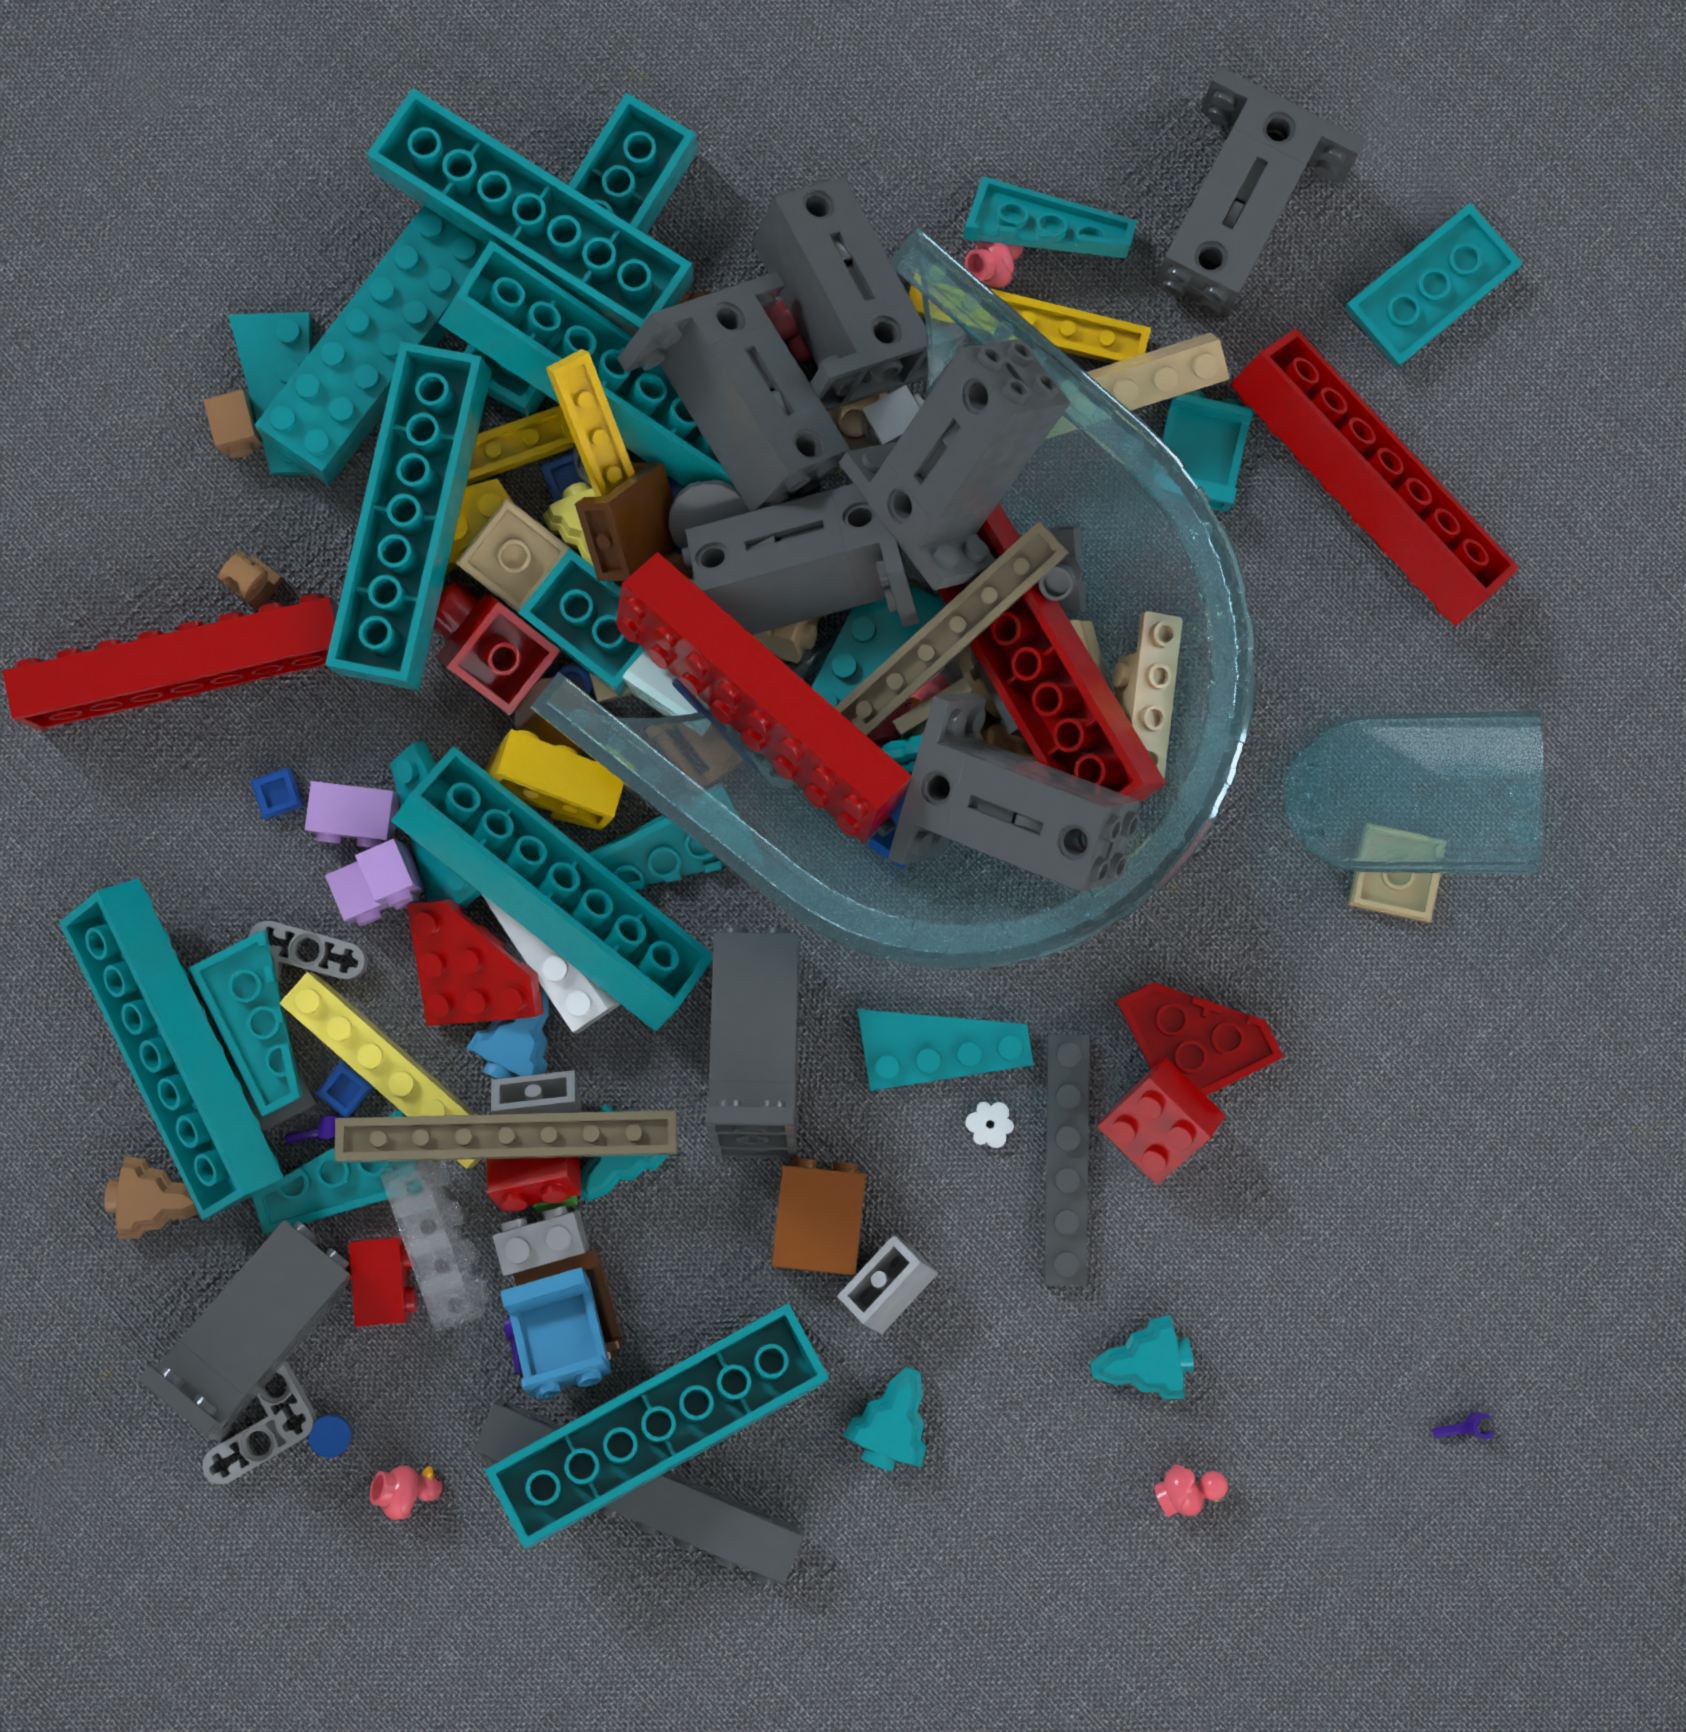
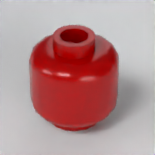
M452 581L448 585L443 583L433 629L446 640H449L480 601V598L458 581Z

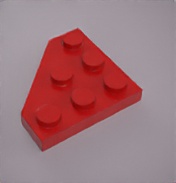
M453 899L417 901L407 904L427 1026L532 1018L544 1014L537 972L527 963L517 961L505 950L506 945L483 925L477 926L461 912L463 908Z
M1152 982L1116 1000L1149 1069L1154 1068L1166 1057L1206 1096L1284 1058L1264 1019L1171 989L1156 982Z

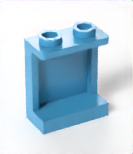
M582 1267L500 1291L503 1307L510 1315L523 1374V1378L520 1380L521 1386L530 1398H552L560 1394V1389L575 1384L578 1387L592 1386L602 1380V1376L612 1374L591 1282Z

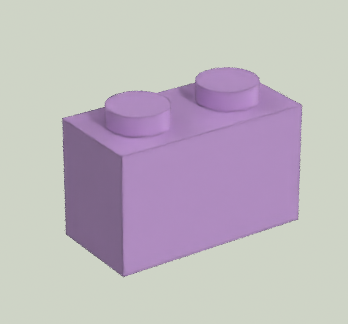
M311 781L305 831L317 834V842L341 844V837L357 839L356 846L373 848L382 844V842L395 839L396 825L391 820L399 810L400 799L398 793L390 790Z

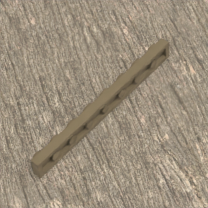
M1038 521L845 697L835 709L868 736L1064 559L1069 552L1043 522Z
M676 1110L335 1118V1161L337 1163L677 1155Z

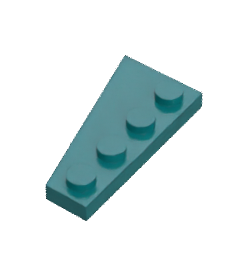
M309 312L228 315L256 421L262 416L313 349L312 316ZM262 440L270 473L273 476L312 475Z
M718 787L588 853L633 890L643 889L645 885L662 881L667 883L680 880L683 876L703 871L709 873L721 870L724 866L740 862L746 864L756 861L750 845Z
M262 930L189 967L261 1116L265 1117L303 1098L284 1007L279 1004L282 998L267 931Z

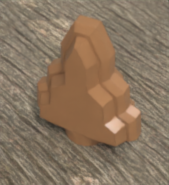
M125 1156L119 1180H110L106 1186L104 1197L105 1211L107 1214H116L118 1239H139L143 1237L146 1230L163 1229L171 1219H189L199 1214L185 1184L174 1182L167 1170L152 1168L148 1159Z

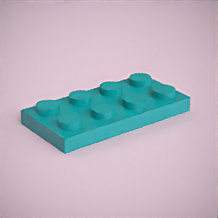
M1469 203L1348 302L1344 309L1390 363L1398 369L1517 271L1523 262L1476 208Z

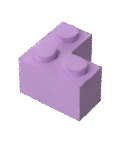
M394 838L355 855L357 862L325 875L343 920L349 923L357 921L358 926H364L382 917L380 911L395 906L396 910L406 908L407 904L420 901L418 895L425 892L420 872L409 846Z

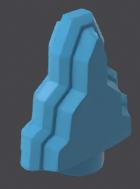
M540 988L544 1014L532 1018L492 1021L487 1030H477L467 1049L487 1061L483 1072L496 1079L546 1073L549 1064L544 1059L548 1040L543 1032V1027L549 1016V997L544 989Z

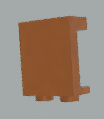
M792 1157L791 1165H782L772 1267L856 1275L866 1173L858 1172V1164L834 1162L833 1169L817 1168V1160Z

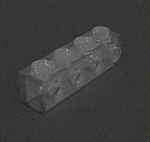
M436 1160L402 1161L386 1166L380 1177L435 1333L483 1317L487 1307L486 1303L491 1301L489 1289L483 1277L477 1279L473 1263L477 1262L476 1252L470 1238L464 1240L459 1225L464 1223L463 1215L457 1200L450 1201L445 1187L450 1184V1179L443 1160L438 1162Z

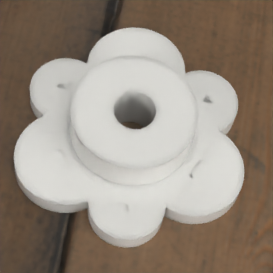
M980 1102L976 1107L977 1112L967 1116L965 1121L966 1127L974 1133L973 1140L975 1143L982 1145L987 1142L989 1146L999 1148L1005 1144L1006 1134L1011 1133L1014 1128L1013 1122L1007 1119L1009 1117V1109L1001 1102L994 1103L991 1106L987 1102ZM992 1120L994 1126L988 1128L986 1126L987 1121Z

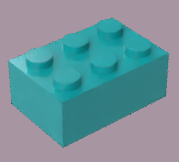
M569 548L518 614L526 624L621 697L628 688L622 676L645 649L636 641L631 642L626 639L616 624L621 588L613 581H598L594 567Z

